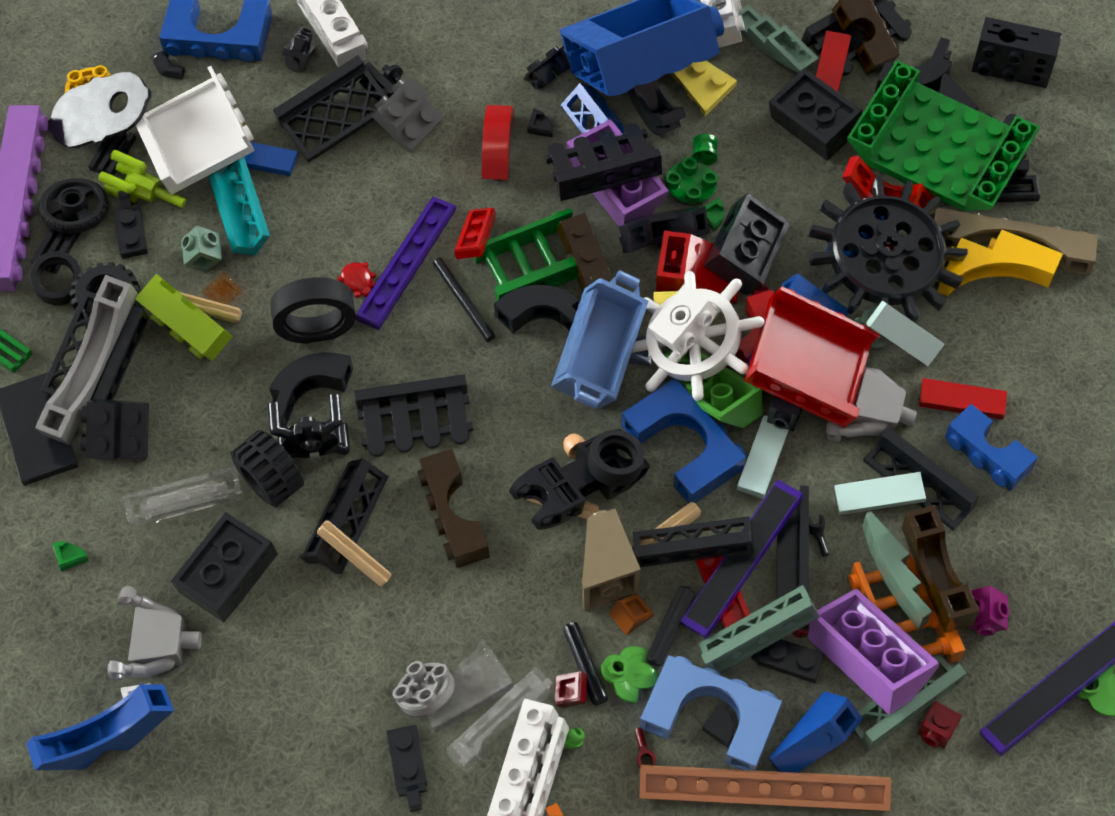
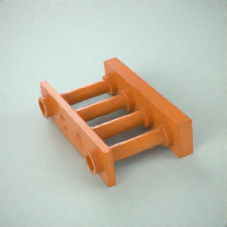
M909 548L908 552L910 555L906 566L921 582L917 595L932 610L928 623L922 628H935L939 637L937 642L921 647L931 656L940 653L942 656L946 655L949 664L960 661L965 648L957 630L944 633ZM860 562L853 564L851 575L848 577L852 590H859L880 610L899 606L893 595L875 600L869 585L883 581L879 570L864 574ZM911 620L896 623L905 633L918 630Z

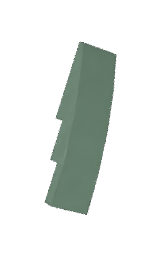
M749 4L742 8V12H738L742 16L745 30L741 31V33L761 51L780 64L800 73L804 68L807 69L818 61L819 58L786 25L780 28L768 15L761 17Z
M869 511L865 515L862 528L870 553L883 581L898 605L919 630L928 623L932 610L917 595L921 582L906 566L910 553L879 519Z

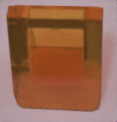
M223 271L201 292L211 300L227 305L242 289Z

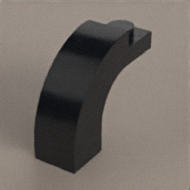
M941 37L932 58L924 65L913 67L920 70L917 83L938 91L942 75L945 73L949 75L952 51L948 49L951 40ZM885 62L877 80L875 93L894 65L893 63Z
M658 80L643 85H636L628 91L635 109L647 128L655 135L659 136L681 127L679 120L687 117L684 107H673L666 100Z
M705 206L650 214L625 221L624 225L619 226V240L622 244L623 253L634 252L649 245L661 243L664 231L687 233L697 237L710 233Z
M525 286L507 293L494 303L495 317L512 333H515L526 323L540 318L555 320L570 332L579 306V299L571 293L554 286Z
M333 352L314 353L298 358L283 368L269 388L273 399L272 402H278L280 406L281 426L287 427L294 405L304 393L317 388H328L345 392L353 371L351 356Z

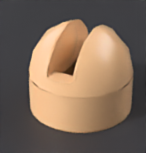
M574 433L565 437L563 448L567 455L574 459L577 450H573L578 449V445L585 440L579 434Z

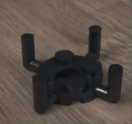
M339 394L329 395L331 419L327 422L315 421L314 417L307 416L300 418L297 424L284 427L281 426L279 403L271 402L268 404L270 433L277 436L278 443L287 451L292 459L295 457L310 458V453L319 452V457L332 452L341 455H347L350 452L348 425L342 420Z

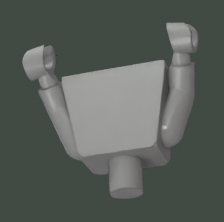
M865 367L854 406L860 408L857 419L845 428L832 422H827V438L832 442L841 441V436H846L847 438L880 436L887 427L893 430L898 425V422L911 427L915 421L917 411L903 406L906 391L898 386L881 370Z
M126 586L121 589L117 603L120 605L133 604L136 606L128 656L130 664L125 665L118 661H109L108 675L111 679L118 680L124 678L125 675L134 678H149L167 672L175 665L182 664L184 649L201 648V632L186 631L187 624L177 610L160 604L144 595L138 596L136 595L137 590L135 588Z

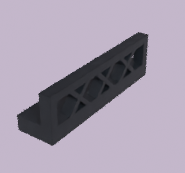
M889 427L880 434L878 444L863 458V462L882 477L896 476L897 470H908L911 473L921 472L924 488L930 487L936 491L937 500H926V502L917 504L923 508L938 505L936 510L942 523L952 531L957 528L976 506L979 498L976 493ZM882 450L891 457L892 465H880L873 458ZM942 505H954L962 512L952 520L943 513Z
M364 458L348 462L301 559L308 564L321 563L333 572L342 574L348 559L341 553L337 563L329 559L327 555L331 545L317 534V530L325 521H330L341 531L343 522L350 520L352 528L350 539L357 543L389 476ZM367 473H370L378 480L374 488L367 491L364 479ZM361 496L364 509L362 513L356 515L353 501L355 497Z
M800 485L799 491L803 494V498L777 535L776 600L802 585L809 594V486ZM800 597V598H798L797 600L791 602V604L794 603V602H796V601H798V600H800V599L803 598V597Z
M749 516L633 532L634 546H632V550L639 567L754 552ZM744 526L745 531L728 533L732 527ZM711 530L713 533L716 534L712 536L699 537L703 531ZM682 534L684 537L687 538L683 540L670 541L674 535ZM653 538L658 542L641 545L640 540Z

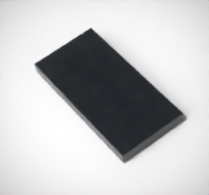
M48 372L0 388V411L23 486L78 467L72 444L68 445L44 436L35 429L47 401L52 397V395L41 391Z

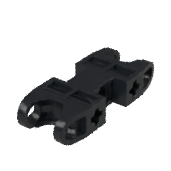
M594 436L578 445L575 461L560 467L552 457L522 474L512 484L509 493L515 500L521 498L524 500H538L543 508L532 517L531 522L538 530L548 529L582 514L586 501L584 497L598 490L609 500L630 489L648 472L650 464L644 458L640 474L635 481L626 486L614 487L605 485L596 480L590 473L587 464L591 444L596 438ZM616 448L604 449L599 454L601 460L610 467L621 469L632 465V459H626L619 455Z

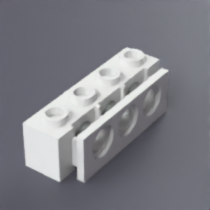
M297 0L299 7L337 67L342 66L357 55H359L362 61L367 59L365 49H368L367 42L364 36L360 35L359 29L340 0Z
M700 0L709 7L714 6L719 11L723 20L724 34L717 37L719 48L742 42L741 31L745 30L742 16L738 14V12H742L740 0Z
M524 698L487 816H543L569 731L565 719L559 717L554 706ZM550 734H553V735H552V738H551V741H550V744H549V743H548V740H549ZM541 764H543L541 773H538ZM534 794L532 803H529L531 795Z

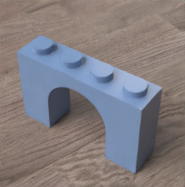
M668 655L640 718V728L668 740L680 711L689 701L701 696L719 698L731 706L738 720V728L727 752L725 764L740 770L756 771L780 712L782 700L777 699V696L769 691L762 690L759 692L749 688V685L742 680H730L722 677L718 671L706 667L702 669L697 667L687 658L681 656L675 658Z

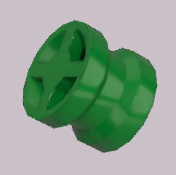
M711 134L695 136L692 142L694 149L692 157L703 165L714 164L718 156L716 151L718 139Z

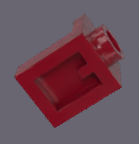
M934 701L917 734L922 736V740L929 746L935 748L940 746L945 749L962 715Z

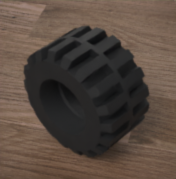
M108 262L107 265L98 263L97 267L92 268L90 266L86 268V273L81 272L77 276L78 281H73L71 285L73 290H70V297L73 308L76 311L84 291L87 290L97 294L105 275L131 284L138 294L141 292L136 276H134L130 269L126 270L124 265L119 264L115 266L114 262ZM91 299L85 309L88 317L91 316L94 302ZM137 300L135 301L133 306L145 309L142 304Z
M262 430L256 431L231 451L233 463L240 475L263 501L277 508L304 486L303 476L294 460L271 435Z

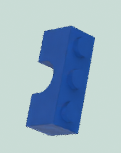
M970 404L949 424L945 438L953 449L961 450L966 454L975 467L983 468L987 471L997 485L1005 486L1011 491L1033 470L1038 457L1016 439L1005 448H995L989 445L985 437L988 435L993 421Z

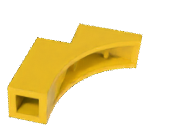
M1001 230L997 239H991L988 248L961 238L957 247L952 246L951 248L968 249L964 261H948L949 263L944 269L963 277L960 286L977 279L998 276L1020 278L1049 288L1063 254ZM940 282L937 292L948 296L955 288Z

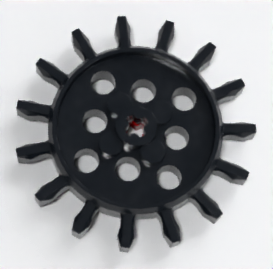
M876 176L871 188L873 196L864 199L859 196L851 182L847 183L842 193L851 205L843 211L826 199L820 209L822 213L836 222L834 229L812 224L808 235L811 238L830 242L829 251L813 253L809 260L810 266L832 264L836 273L835 276L830 277L825 282L822 288L823 292L826 294L844 284L854 293L846 310L849 314L858 309L862 299L876 303L878 306L884 301L888 305H902L906 317L915 323L920 315L914 301L922 296L939 312L947 301L933 288L936 281L958 289L963 280V277L944 269L945 260L964 261L968 254V249L950 248L945 245L944 237L952 235L958 230L960 226L959 221H951L938 226L930 215L936 211L941 199L938 196L928 201L924 208L910 202L909 197L913 190V182L911 181L906 182L900 191L899 197L886 196L884 194L881 176ZM874 214L882 215L885 220L876 219ZM901 229L905 231L907 236L899 235L896 230ZM864 232L868 234L870 239L862 238L859 233ZM918 245L928 247L930 252L922 251ZM843 251L852 252L855 258L847 257ZM903 264H911L915 270L910 271ZM866 267H873L878 273L872 274L867 271ZM894 282L900 289H892L888 283Z

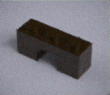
M839 0L832 11L842 30L846 31L850 28H857L862 30L867 37V42L863 43L855 52L866 75L882 69L886 61L893 63L900 56L898 45L892 40L885 20L877 12L874 0Z
M586 212L561 221L557 232L566 254L570 253L574 259L578 272L577 281L582 293L586 287L599 278L610 282L613 278Z

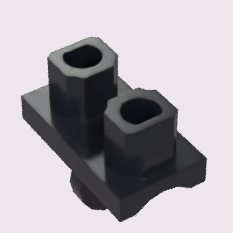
M300 27L298 33H295L283 48L281 55L286 56L285 63L290 70L298 72L306 67L307 61L314 54L317 46L312 44L314 31Z
M368 61L365 67L378 85L382 86L381 89L387 97L390 98L394 94L391 90L393 84L401 79L403 74L402 68L397 64L392 66L386 64L382 67L384 71L382 75ZM364 76L359 83L368 90L369 82Z

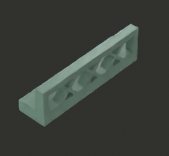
M802 585L700 642L699 646L703 652L701 656L709 669L712 668L721 673L820 618V615L805 587ZM800 597H803V598H801L800 600H798V601H796V602H794V603L791 604V602L797 600V599L800 598ZM718 643H721V644H719V645H717V646H715L714 648H712V649L709 650V648L713 647L714 645H716V644H718Z
M936 654L933 658L939 662V666L945 672L944 675L936 681L928 680L923 686V690L911 702L889 715L882 714V708L873 700L858 712L862 718H876V724L865 733L857 726L853 731L854 734L870 751L931 706L934 701H938L961 684L967 673L960 664L952 668L941 654ZM876 707H878L877 713L871 712Z

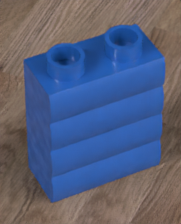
M634 0L559 29L571 73L604 94L616 96L631 90L636 85L653 82L664 74L678 72L692 63L706 61L720 52L717 37L724 34V24L719 11L714 6L709 7L697 0Z

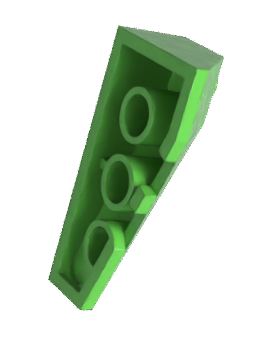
M673 350L669 351L664 356L668 358L670 354L673 352ZM689 350L678 364H690ZM701 353V361H704L707 358H709L708 356ZM725 367L717 374L703 379L704 397L702 400L696 401V403L702 410L721 422L745 428L764 414L762 389L745 382V378ZM681 381L683 385H686L687 391L692 396L691 381Z

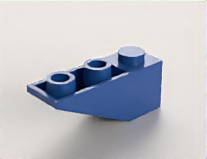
M824 691L768 759L778 772L798 773L845 742L863 718L848 698Z

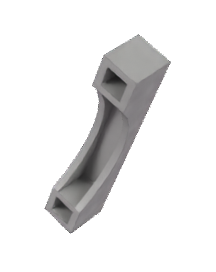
M105 275L95 296L88 327L78 354L63 382L47 401L35 429L44 436L68 445L71 444L81 422L82 407L87 406V402L91 400L136 301L135 298L138 293L131 284Z

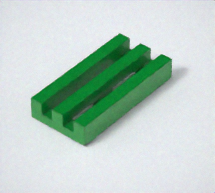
M0 329V338L23 354L20 356L0 342V350L16 361L13 364L0 355V364L12 373H15L33 354L29 348Z

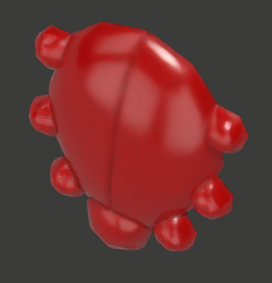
M354 262L347 264L342 269L341 275L337 280L346 284L354 292L356 298H360L361 294L367 297L376 282H372L376 274L370 272L368 262Z

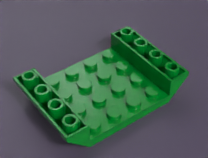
M896 60L847 137L848 142L868 166L905 184L907 181L913 182V185L922 183L932 197L938 196L941 201L961 211L993 209L1038 133L1040 126L1017 115L1009 126L917 83L920 70Z

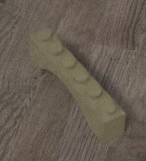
M937 208L933 217L938 226L956 220L960 223L958 230L954 234L944 237L946 247H957L961 238L976 244L990 243L992 238L997 239L1001 230L1062 253L1063 255L1058 266L1062 271L1090 276L1095 264L1098 235L1036 225L1031 222L994 218L977 213L959 212L948 208Z

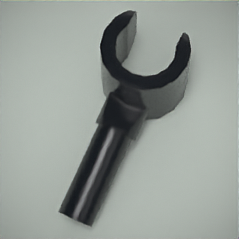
M820 514L819 525L812 524L809 517V533L815 536L822 557L829 556V552L823 535L825 518Z

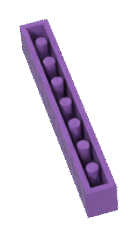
M12 105L8 107L0 151V291H16L17 283L22 281L23 273L20 265L21 260L26 258L24 242L25 237L30 235L29 215H33L34 212L32 196L37 193L36 173L41 171L39 155L40 152L44 151L45 147L43 132L48 130L47 116L43 115L39 105Z

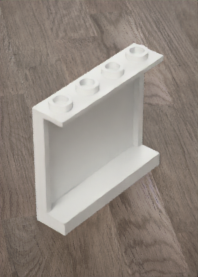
M211 66L207 67L212 76L211 79L144 113L142 119L136 125L160 180L171 195L255 151L250 142L254 139L247 125L242 126L241 124L245 122L242 113L238 107L233 108V105L237 104L230 90L226 92L224 88L228 87L221 73L216 75Z

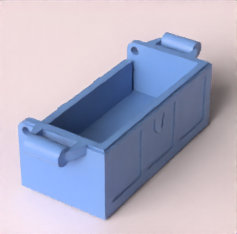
M619 270L610 282L599 278L584 289L551 384L552 388L574 397L575 401L593 409L602 408L616 400L649 300L640 297V279ZM616 281L633 288L634 292L616 285Z

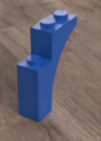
M140 684L124 699L102 713L66 729L34 736L26 745L35 771L82 770L87 768L106 750L132 749L174 710L164 685Z

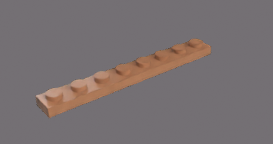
M641 765L639 798L890 811L892 780L890 777Z

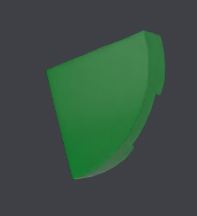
M719 197L705 205L708 225L713 232L721 226L722 219H724V206Z
M65 541L52 543L61 571L89 561L84 550L76 545Z

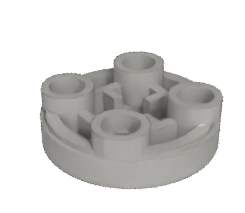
M415 661L407 667V674H405L393 690V697L404 713L411 716H423L436 711L448 701L453 693L455 682L445 664H423L420 661Z

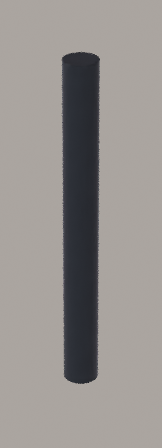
M441 257L436 258L433 261L434 267L486 342L495 339V334Z

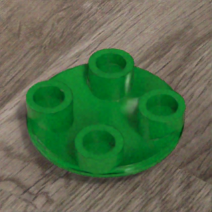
M686 157L682 162L668 170L665 177V185L669 193L677 200L685 203H701L711 198L715 193L718 176L707 166L698 163L695 158Z

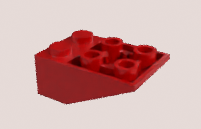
M664 231L657 270L656 292L679 291L685 284V273L692 271L696 278V289H707L721 294L729 283L704 267L713 243L692 234ZM738 291L729 301L730 303L736 304Z

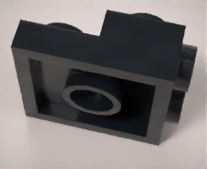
M92 399L87 402V406L82 407L81 421L86 423V434L81 436L80 447L82 451H86V458L108 460L116 458L147 459L148 402Z

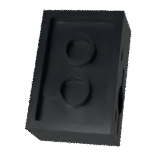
M985 17L971 72L978 73L981 76L1002 78L1008 82L1015 81L1047 88L1057 58L1062 33Z
M805 68L769 101L771 118L827 161L848 142L847 137L862 115V110Z
M747 193L731 206L705 261L704 267L729 284L733 279L741 280L742 286L739 291L745 295L750 294L764 283L791 222Z
M225 512L171 582L180 594L224 623L278 553L270 540Z

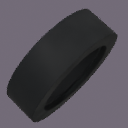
M312 277L293 281L278 289L270 301L272 324L275 333L281 338L295 343L307 344L335 339L349 331L356 320L351 289L346 284L331 278ZM321 304L336 307L333 311L316 317H298L290 314L296 309L309 305Z

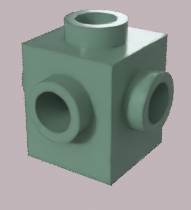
M196 226L182 238L181 247L183 249L185 266L202 272H208L222 260L219 233Z

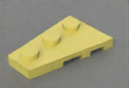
M708 61L692 63L683 70L670 73L677 83H680L686 90L689 98L699 106L704 116L737 85L736 79Z

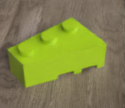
M158 274L153 276L135 298L152 313L150 318L161 327L166 324L172 329L169 334L182 344L186 340L191 345L188 350L199 359L205 356L211 361L214 360L233 338L229 332Z

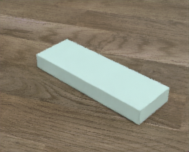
M884 301L880 303L866 322L872 329L927 366L930 365L945 345Z
M766 415L763 416L737 485L738 491L762 499L766 495L789 432L787 429H780L773 424L767 423L768 416Z
M921 472L834 485L839 515L926 502Z

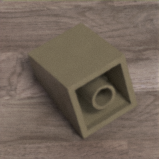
M616 509L609 511L600 510L587 518L582 578V607L584 612L640 593L641 569Z

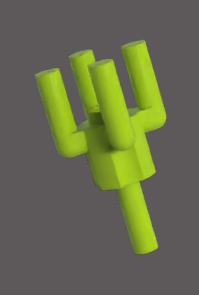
M118 150L112 152L111 159L118 162L116 170L127 175L125 181L104 171L99 174L98 181L105 183L103 188L105 192L119 198L118 191H123L129 194L132 203L137 202L139 198L149 203H152L156 198H160L180 208H183L186 204L185 198L176 194L171 195L169 191L161 188L162 181L146 172V163Z

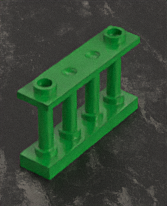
M571 208L557 211L549 217L488 239L482 257H474L476 264L486 260L499 285L494 287L495 301L521 287L531 285L557 287L577 279L578 272L573 257L557 261L545 237L557 233V228L561 221L573 217ZM534 241L548 265L536 271L531 268L521 249V246ZM511 251L524 276L508 280L496 256Z

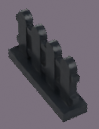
M874 0L875 8L880 17L885 20L891 38L895 36L900 41H907L912 34L910 28L912 23L908 19L904 21L894 9L896 4L893 0L890 2L887 0ZM832 12L806 27L801 41L807 47L815 44L813 49L818 53L822 51L826 30L851 35L848 49L850 53L847 54L843 76H846L853 70L851 61L854 59L858 61L855 52L865 42L856 33L857 28L843 31Z
M627 124L624 127V134L615 137L612 131L604 130L599 133V141L590 143L588 138L578 137L574 140V148L565 150L562 144L554 143L548 148L549 154L545 155V161L547 164L552 163L556 171L553 173V179L557 182V192L560 201L662 175V155L658 148L655 149L654 146L649 148L645 138H648L646 129L640 130L636 124ZM628 143L631 153L623 154L620 145ZM603 150L606 159L598 161L595 152ZM578 157L581 166L573 168L569 158Z
M465 374L354 390L357 408L363 409V411H357L358 419L364 420L366 438H361L362 447L368 446L369 453L374 457H379L384 454L385 444L396 442L397 449L403 453L409 452L413 448L414 439L424 438L425 445L431 449L440 445L441 435L451 434L452 440L456 444L466 443L469 438L468 432L474 430L473 423H467L464 405L469 404L468 395H462L468 393ZM446 397V399L435 400V398ZM418 401V403L407 404V402ZM385 405H390V406H391V407L380 408V406H385ZM447 407L450 425L439 427L436 409ZM420 411L422 429L411 431L409 413ZM392 415L394 434L383 435L381 417Z

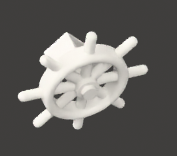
M688 271L684 275L685 284L675 295L671 296L661 305L648 297L644 298L649 300L646 310L651 312L653 316L648 324L646 339L635 341L632 353L648 350L651 358L659 367L646 383L647 391H655L668 375L681 381H691L692 397L694 400L700 401L704 397L703 379L717 374L727 365L740 374L747 373L748 365L735 356L741 342L742 331L760 328L764 325L765 321L760 316L739 320L736 311L729 301L741 288V280L733 279L725 290L719 294L707 289H696L695 274L692 271ZM720 312L724 314L726 323L709 326ZM725 335L721 346L709 339L710 337ZM667 346L673 350L668 358L664 356L662 347ZM689 350L690 364H678ZM701 350H707L712 356L701 361Z

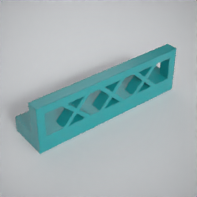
M242 157L227 167L225 166L208 175L232 253L256 255L270 237L245 158ZM257 228H258L259 235H258V237L256 238V233H257Z

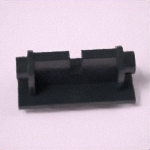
M564 45L561 48L553 47L546 53L545 56L547 58L540 62L537 59L527 67L528 73L524 80L531 78V85L535 89L539 87L542 89L555 79L551 69L558 76L569 69L570 66Z

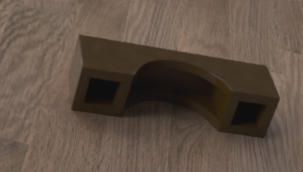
M453 449L421 458V470L417 471L418 478L422 487H428L430 494L426 495V500L430 511L436 510L438 518L434 519L439 536L445 535L447 543L443 544L448 561L454 560L456 568H460L490 558L489 547L480 522L462 519L449 507L451 496L463 485L461 471Z
M935 505L906 512L901 528L944 633L973 626L979 609L968 584H963L959 580L951 565L946 547L945 529Z

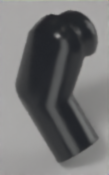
M160 51L155 53L153 63L160 75L183 79L185 67L172 65L167 52Z

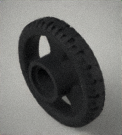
M68 178L58 181V183H54V185L45 190L39 201V213L43 222L50 229L66 234H77L89 231L90 228L93 229L103 221L109 208L105 190L96 182L86 178ZM90 194H94L99 200V205L95 212L88 209L86 197ZM58 196L59 202H52ZM62 214L65 221L58 220L54 216Z

